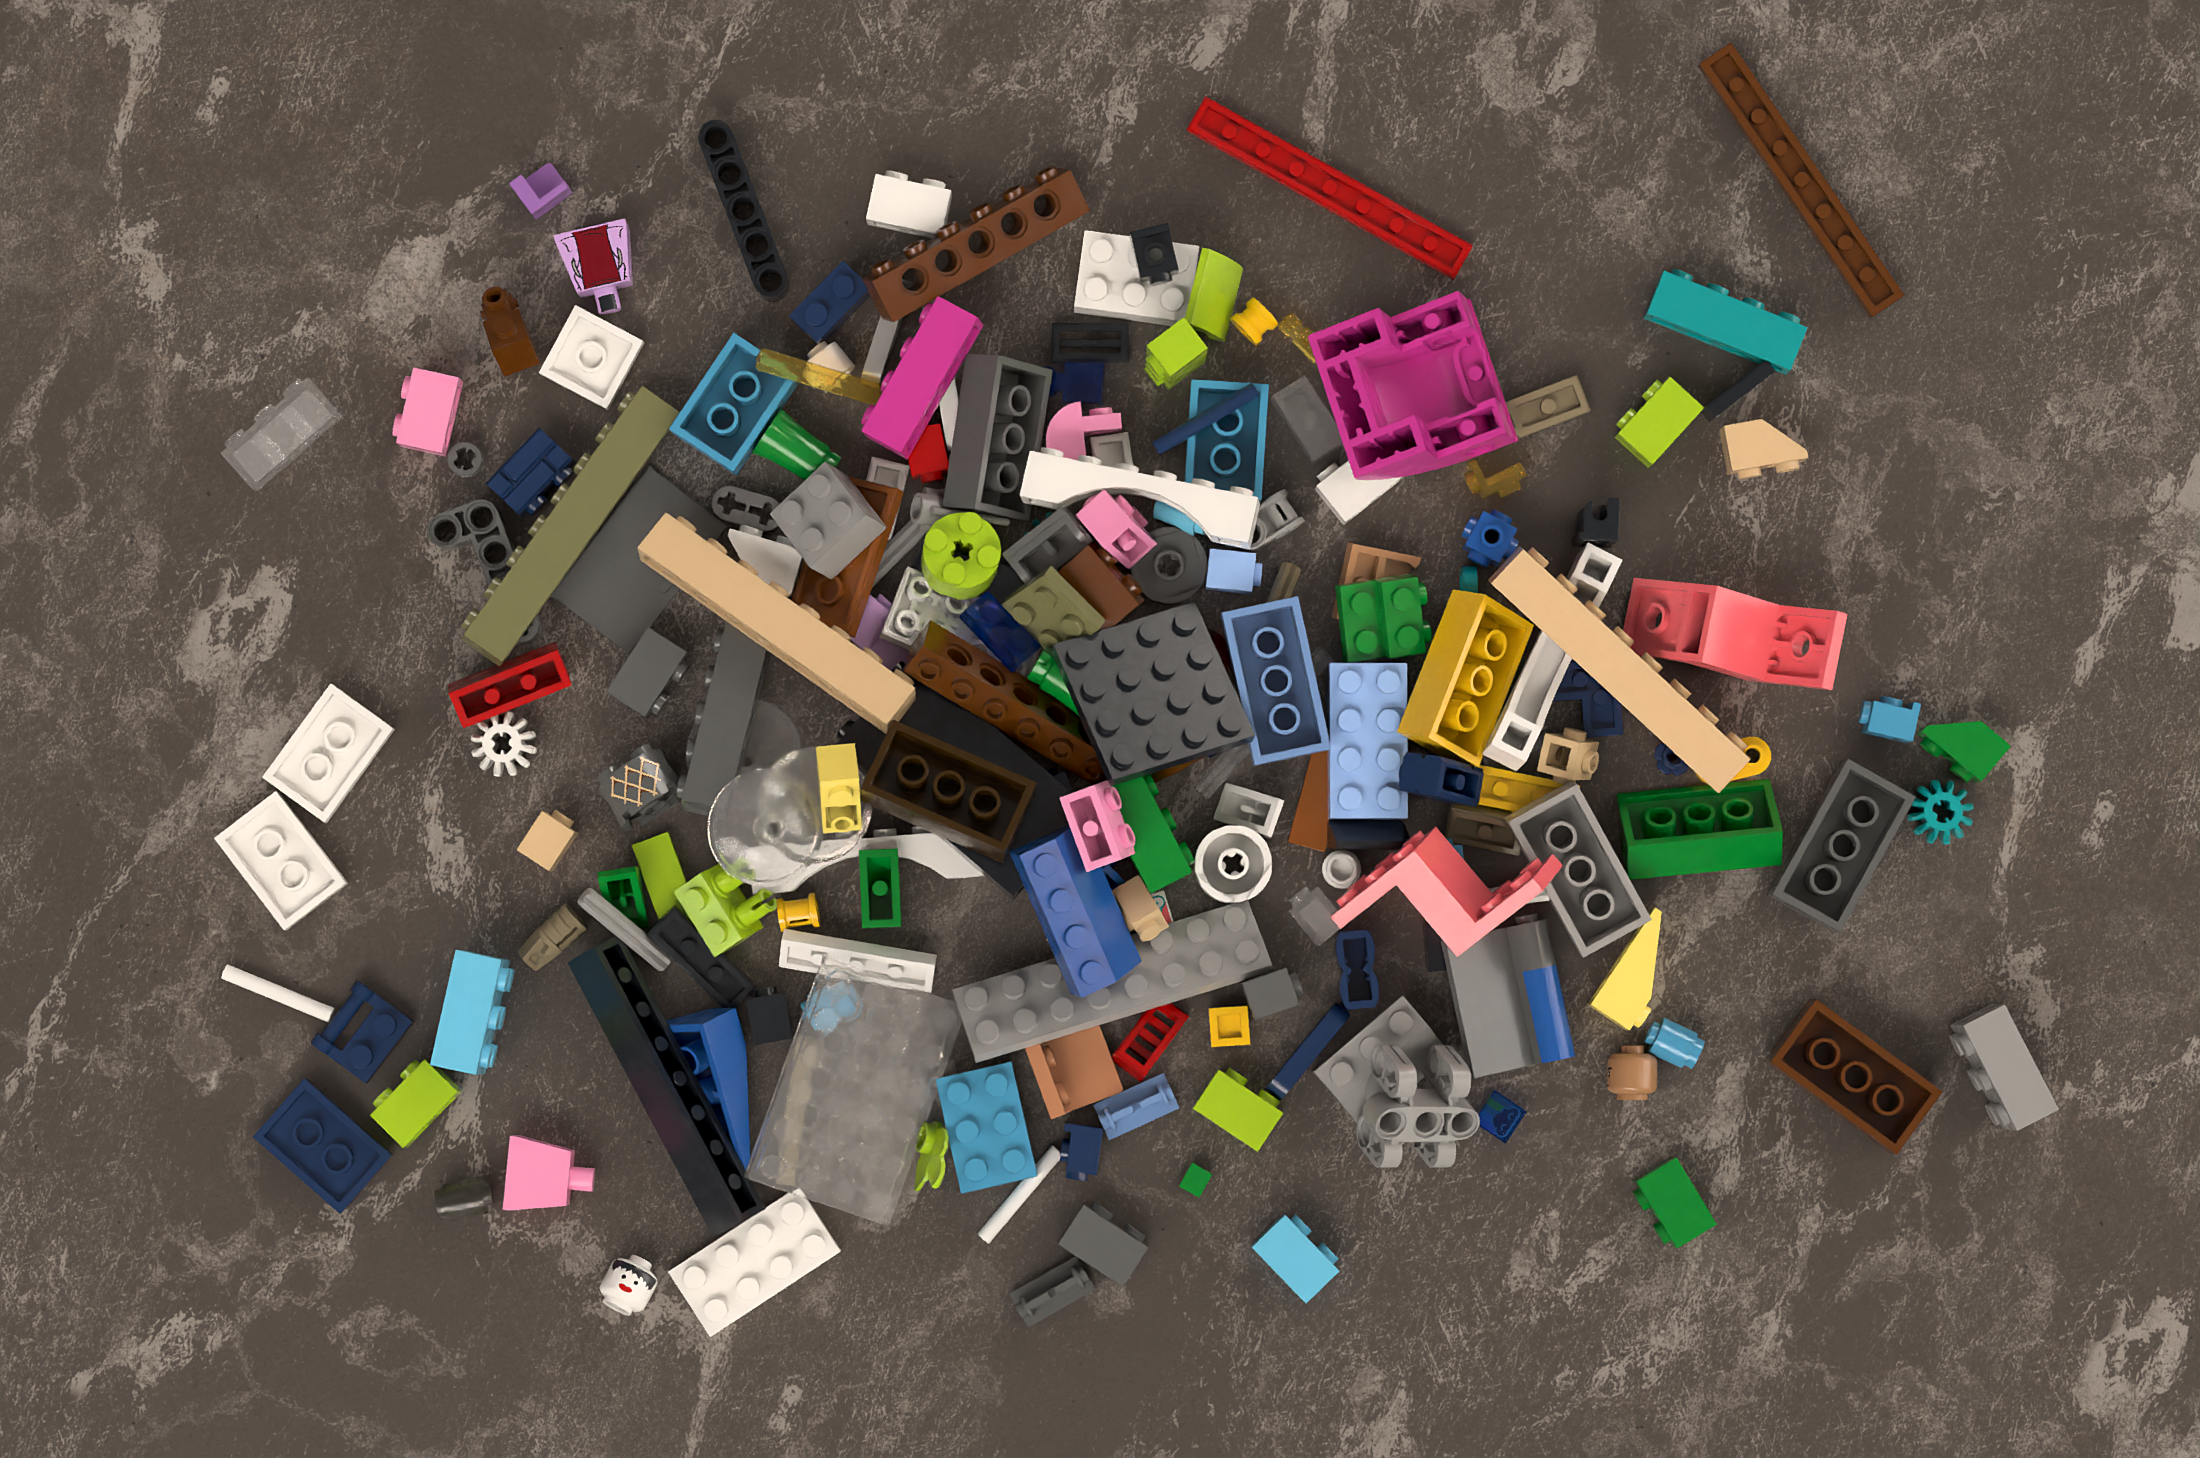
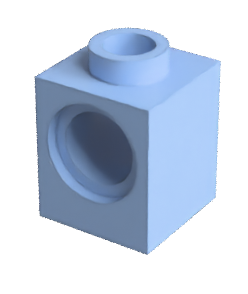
M1210 549L1205 590L1251 595L1253 586H1260L1263 563H1255L1256 553Z

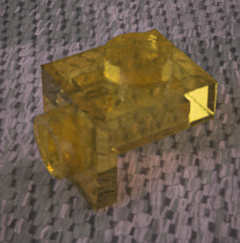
M1476 459L1466 464L1468 472L1463 474L1472 494L1479 493L1482 500L1496 493H1499L1501 498H1504L1520 490L1522 487L1519 482L1527 476L1521 462L1485 479Z

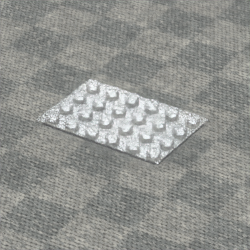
M823 956L744 1177L890 1226L916 1153V1144H919L924 1130L921 1128L922 1124L927 1122L938 1091L935 1079L943 1077L962 1024L956 1003Z

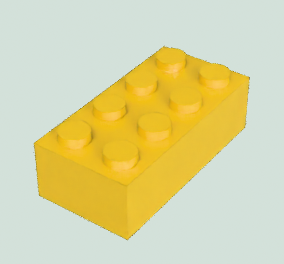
M1453 589L1397 732L1440 757L1479 767L1483 757L1482 752L1495 727L1534 624L1485 594Z

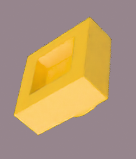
M1248 1006L1208 1008L1211 1047L1250 1045Z

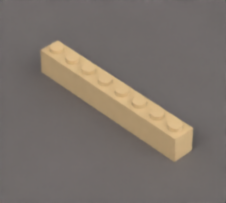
M665 513L637 547L640 560L885 734H887L892 721L896 720L899 722L915 702L914 682L909 676L898 669L892 672L881 664L883 660L880 656L867 647H864L862 650L850 642L852 640L851 637L838 626L833 625L830 628L819 620L820 615L810 606L804 603L800 606L788 599L789 594L783 587L773 581L767 584L757 577V570L746 561L741 559L738 563L726 555L727 550L713 538H709L706 541L696 534V528L685 518L678 516L675 519L668 513Z
M1519 546L1488 581L1716 792L1720 793L1751 760L1743 753L1748 746L1732 731L1725 736L1716 728L1715 725L1719 719L1703 704L1698 710L1686 699L1691 693L1675 678L1670 683L1664 680L1658 674L1663 667L1647 652L1642 657L1638 656L1630 648L1635 641L1619 626L1611 631L1602 622L1606 614L1590 600L1583 605L1573 595L1578 589L1566 577L1560 574L1555 579L1544 568L1549 562L1533 547L1526 552Z

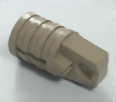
M564 903L558 911H555L550 918L544 921L543 925H540L518 950V954L530 968L537 971L560 955L588 927L580 916Z

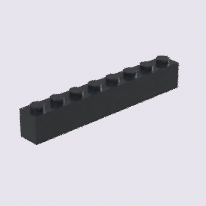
M615 936L569 961L568 965L711 1235L715 1237L765 1210L766 1208L626 944Z

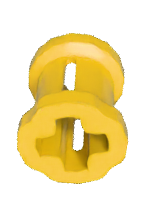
M815 892L809 893L807 898L785 901L783 898L776 899L781 932L784 929L789 930L791 927L812 924L814 928L821 926Z

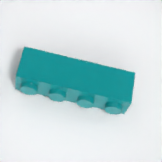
M1672 269L1670 273L1663 271L1659 276L1643 319L1754 363L1761 364L1763 361H1767L1774 371L1784 375L1791 371L1808 328L1799 324L1800 318L1783 311H1779L1778 315L1763 310L1765 305L1752 298L1743 297L1742 301L1728 296L1729 290L1722 286L1707 283L1705 287L1692 282V275L1678 269Z

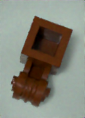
M491 287L487 289L481 297L483 303L481 304L482 311L480 313L483 320H485L482 323L492 353L504 377L540 364L532 336L518 308L517 298H514L512 293H509L506 288Z

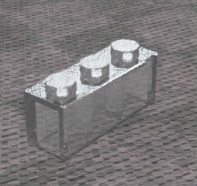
M309 377L304 381L297 379L283 391L285 398L274 407L272 404L265 406L255 415L254 420L256 423L245 432L242 429L238 430L224 443L227 448L220 454L249 487L257 492L344 417Z

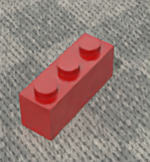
M555 641L504 661L500 667L494 665L449 683L448 694L464 729L569 687L572 683Z

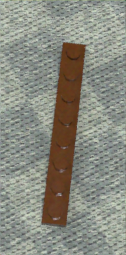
M1729 43L1699 63L1698 68L1870 319L1905 296L1733 44Z

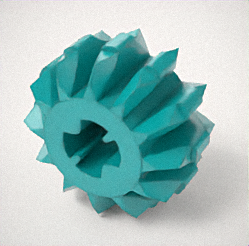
M1937 779L1931 780L1930 792L1924 786L1916 788L1917 794L1922 801L1914 799L1911 807L1917 808L1918 813L1907 815V820L1915 821L1919 819L1920 824L1914 828L1913 833L1920 835L1928 830L1926 842L1929 844L1935 842L1938 834L1942 845L1950 844V833L1957 839L1964 836L1963 830L1958 824L1964 826L1972 825L1973 820L1962 815L1963 811L1973 810V804L1966 803L1961 805L1960 800L1967 795V791L1961 789L1953 795V781H1947L1943 789H1941ZM1943 803V810L1948 813V817L1939 819L1940 822L1936 821L1937 814L1932 812V807Z

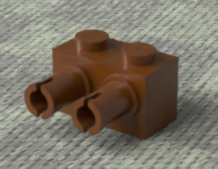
M1094 541L1064 565L1058 573L1106 620L1100 627V630L1116 626L1145 600L1140 595L1143 590L1139 583L1130 574L1124 576L1114 565L1118 562L1117 559Z

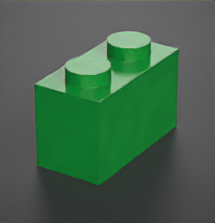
M1672 1156L1633 1179L1637 1189L1632 1191V1194L1643 1211L1650 1208L1657 1220L1652 1227L1664 1245L1670 1242L1672 1247L1678 1249L1717 1225L1677 1157Z

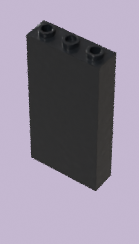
M900 661L893 668L892 672H894L895 669H898L903 672L905 663L903 661ZM909 676L914 682L913 687H915L916 700L901 718L900 723L1037 782L1035 796L1010 851L1069 824L1059 798L1071 794L1070 790L992 724ZM860 716L856 722L850 719L843 725L836 735L840 739L836 745L855 743L858 768L867 775L886 734ZM939 836L1012 900H1015L1025 888L1010 855V851L1003 864Z

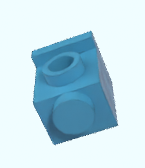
M1880 696L1879 702L1863 700L1859 711L1858 723L1863 724L1862 733L1903 743L1913 742L1921 704L1912 702L1907 704V708H1903L1902 700L1886 696Z

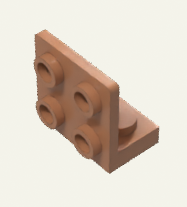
M1100 1025L1025 1048L1051 1119L1123 1091Z

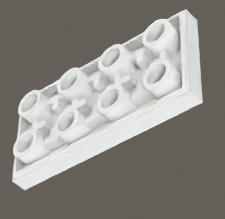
M908 566L904 571L879 636L881 639L910 650L912 643L931 620L1026 678L1035 665L1042 647L1003 606L979 596L967 600H959L944 594L941 595L929 586L922 572Z

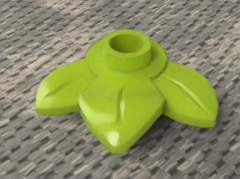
M933 1121L931 1124L924 1122L918 1130L915 1150L921 1154L916 1166L914 1191L919 1192L927 1180L931 1183L932 1188L937 1189L944 1178L946 1166L944 1154L948 1149L949 1136L941 1122Z

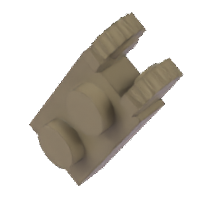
M1577 375L1506 402L1518 439L1591 411Z

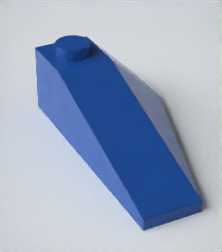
M736 1008L707 1009L666 1020L745 1170L750 1168L746 1042Z

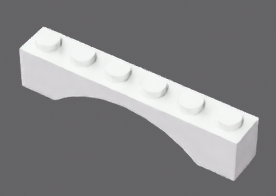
M1043 447L1040 452H1029L1020 491L1023 503L1058 510L1060 507L1071 506L1077 502L1087 500L1091 496L1099 494L1103 489L1111 495L1144 496L1166 503L1184 513L1205 532L1212 542L1245 549L1251 548L1260 502L1258 497L1252 496L1253 491L1236 486H1231L1229 491L1215 489V483L1196 478L1192 479V483L1176 481V475L1164 471H1154L1153 476L1138 473V467L1125 463H1117L1116 468L1103 466L1100 459L1091 456L1079 455L1078 460L1064 458L1063 452L1052 448Z
M1587 543L1577 554L1566 577L1578 589L1573 595L1583 605L1590 600L1599 608L1622 559ZM1542 630L1482 752L1483 755L1514 771H1517L1527 761L1541 732L1557 689L1572 660Z
M918 826L912 827V834L897 836L896 828L873 830V838L858 839V832L835 833V841L820 842L819 835L797 836V844L781 845V838L759 839L758 847L749 848L750 859L752 860L750 866L755 865L757 871L756 876L752 878L753 894H756L761 888H766L772 893L794 892L809 877L823 868L847 858L858 857L859 850L898 848L899 857L911 859L932 868L946 879L981 877L984 875L938 835Z

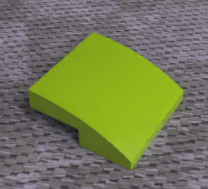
M1202 248L1185 319L1195 331L1204 332L1212 340L1225 342L1243 267L1232 259L1207 248Z

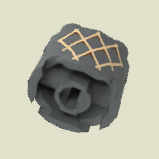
M645 744L631 753L630 758L632 760L620 768L617 765L611 766L597 777L601 783L598 793L609 803L617 822L624 831L634 830L632 825L634 821H637L640 826L648 824L679 802L676 792L680 777L673 771L663 749L653 750L650 744Z

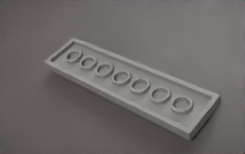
M1248 899L1244 902H1236L1168 923V928L1149 941L1142 942L1137 933L1132 934L1131 937L1142 962L1117 982L1083 998L1070 993L1055 958L952 989L975 1062L988 1060L1273 972L1270 957Z

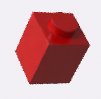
M940 423L926 426L908 458L912 479H921V484L944 480L943 474L948 473L949 462Z

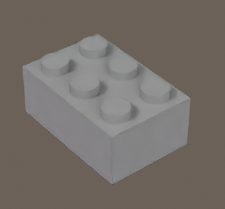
M1990 1004L1950 1025L1954 1033L1949 1036L1950 1041L1959 1056L1965 1054L1971 1066V1069L1967 1070L1968 1076L1977 1091L1983 1089L1989 1101L1985 1108L1995 1126L2001 1124L2003 1129L2018 1131L2059 1110L2005 1004Z

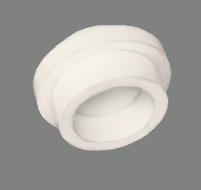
M1334 851L1323 862V877L1329 885L1335 888H1348L1360 877V862L1349 851Z

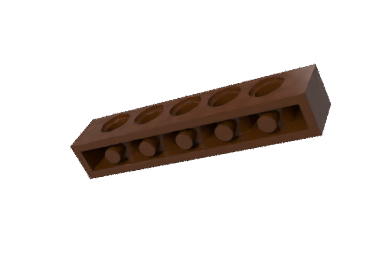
M1055 166L1047 167L1034 175L1036 181L1025 187L1019 184L1004 191L1001 194L1003 199L992 206L990 203H984L969 212L970 218L960 224L957 221H953L936 230L937 237L926 243L924 240H919L903 249L905 255L891 261L888 258L873 265L870 268L871 274L862 278L882 319L890 322L899 320L936 299L937 296L943 295L1089 212L1090 209L1071 171L1062 168L1056 169ZM1043 194L1046 199V208L1041 214H1037L1034 210V201L1039 195ZM1010 212L1014 219V225L1009 232L1005 233L1001 228V220L1005 214ZM978 231L981 236V244L977 250L971 251L968 246V239L973 232ZM941 250H945L948 254V263L943 269L938 270L935 265L936 255ZM912 268L916 279L914 284L906 289L902 284V276L906 270Z
M929 621L910 646L903 670L904 673L1090 784L1095 785L1107 780L1082 721L1075 712L1053 696L1039 689L1040 685L1030 681L1025 676L935 622Z

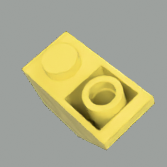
M855 743L816 747L823 833L862 830L860 785Z

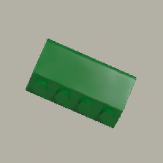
M1770 779L1728 783L1720 793L1716 792L1710 785L1616 794L1621 850L1626 874L1630 880L1782 865L1783 830Z

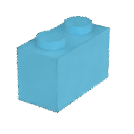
M1283 1213L1251 1244V1247L1307 1303L1339 1272L1333 1265L1338 1258L1323 1242L1316 1247L1307 1238L1311 1230L1296 1214L1289 1219Z

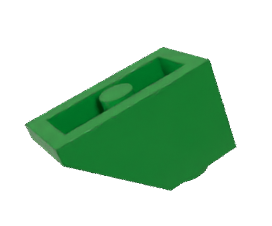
M898 848L859 850L862 928L903 927Z

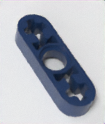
M1335 1002L1268 1083L1265 1090L1281 1101L1351 1014Z

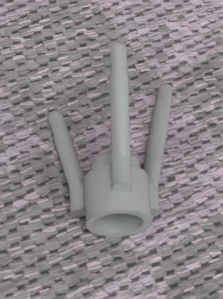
M924 487L923 493H916L912 500L910 516L912 522L917 523L918 530L929 531L931 526L942 517L968 511L942 507V497H944L945 488L932 489ZM976 513L989 524L1004 526L1010 524L1008 518Z

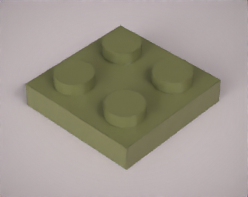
M1052 566L1009 594L1001 604L1043 648L1046 646L1052 648L1053 644L1086 634L1092 635L1106 621Z

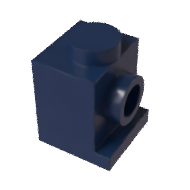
M1065 1122L1064 1131L1071 1132V1139L1063 1138L1060 1161L1067 1162L1065 1178L1088 1181L1089 1174L1097 1175L1103 1128Z

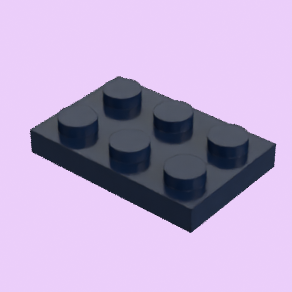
M307 1078L301 1081L253 1136L255 1140L339 1214L345 1211L393 1156L388 1149Z

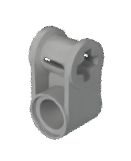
M1285 489L1260 503L1255 529L1259 534L1258 541L1251 544L1250 549L1233 546L1237 551L1254 553L1306 522L1303 516H1297L1286 498L1288 493Z

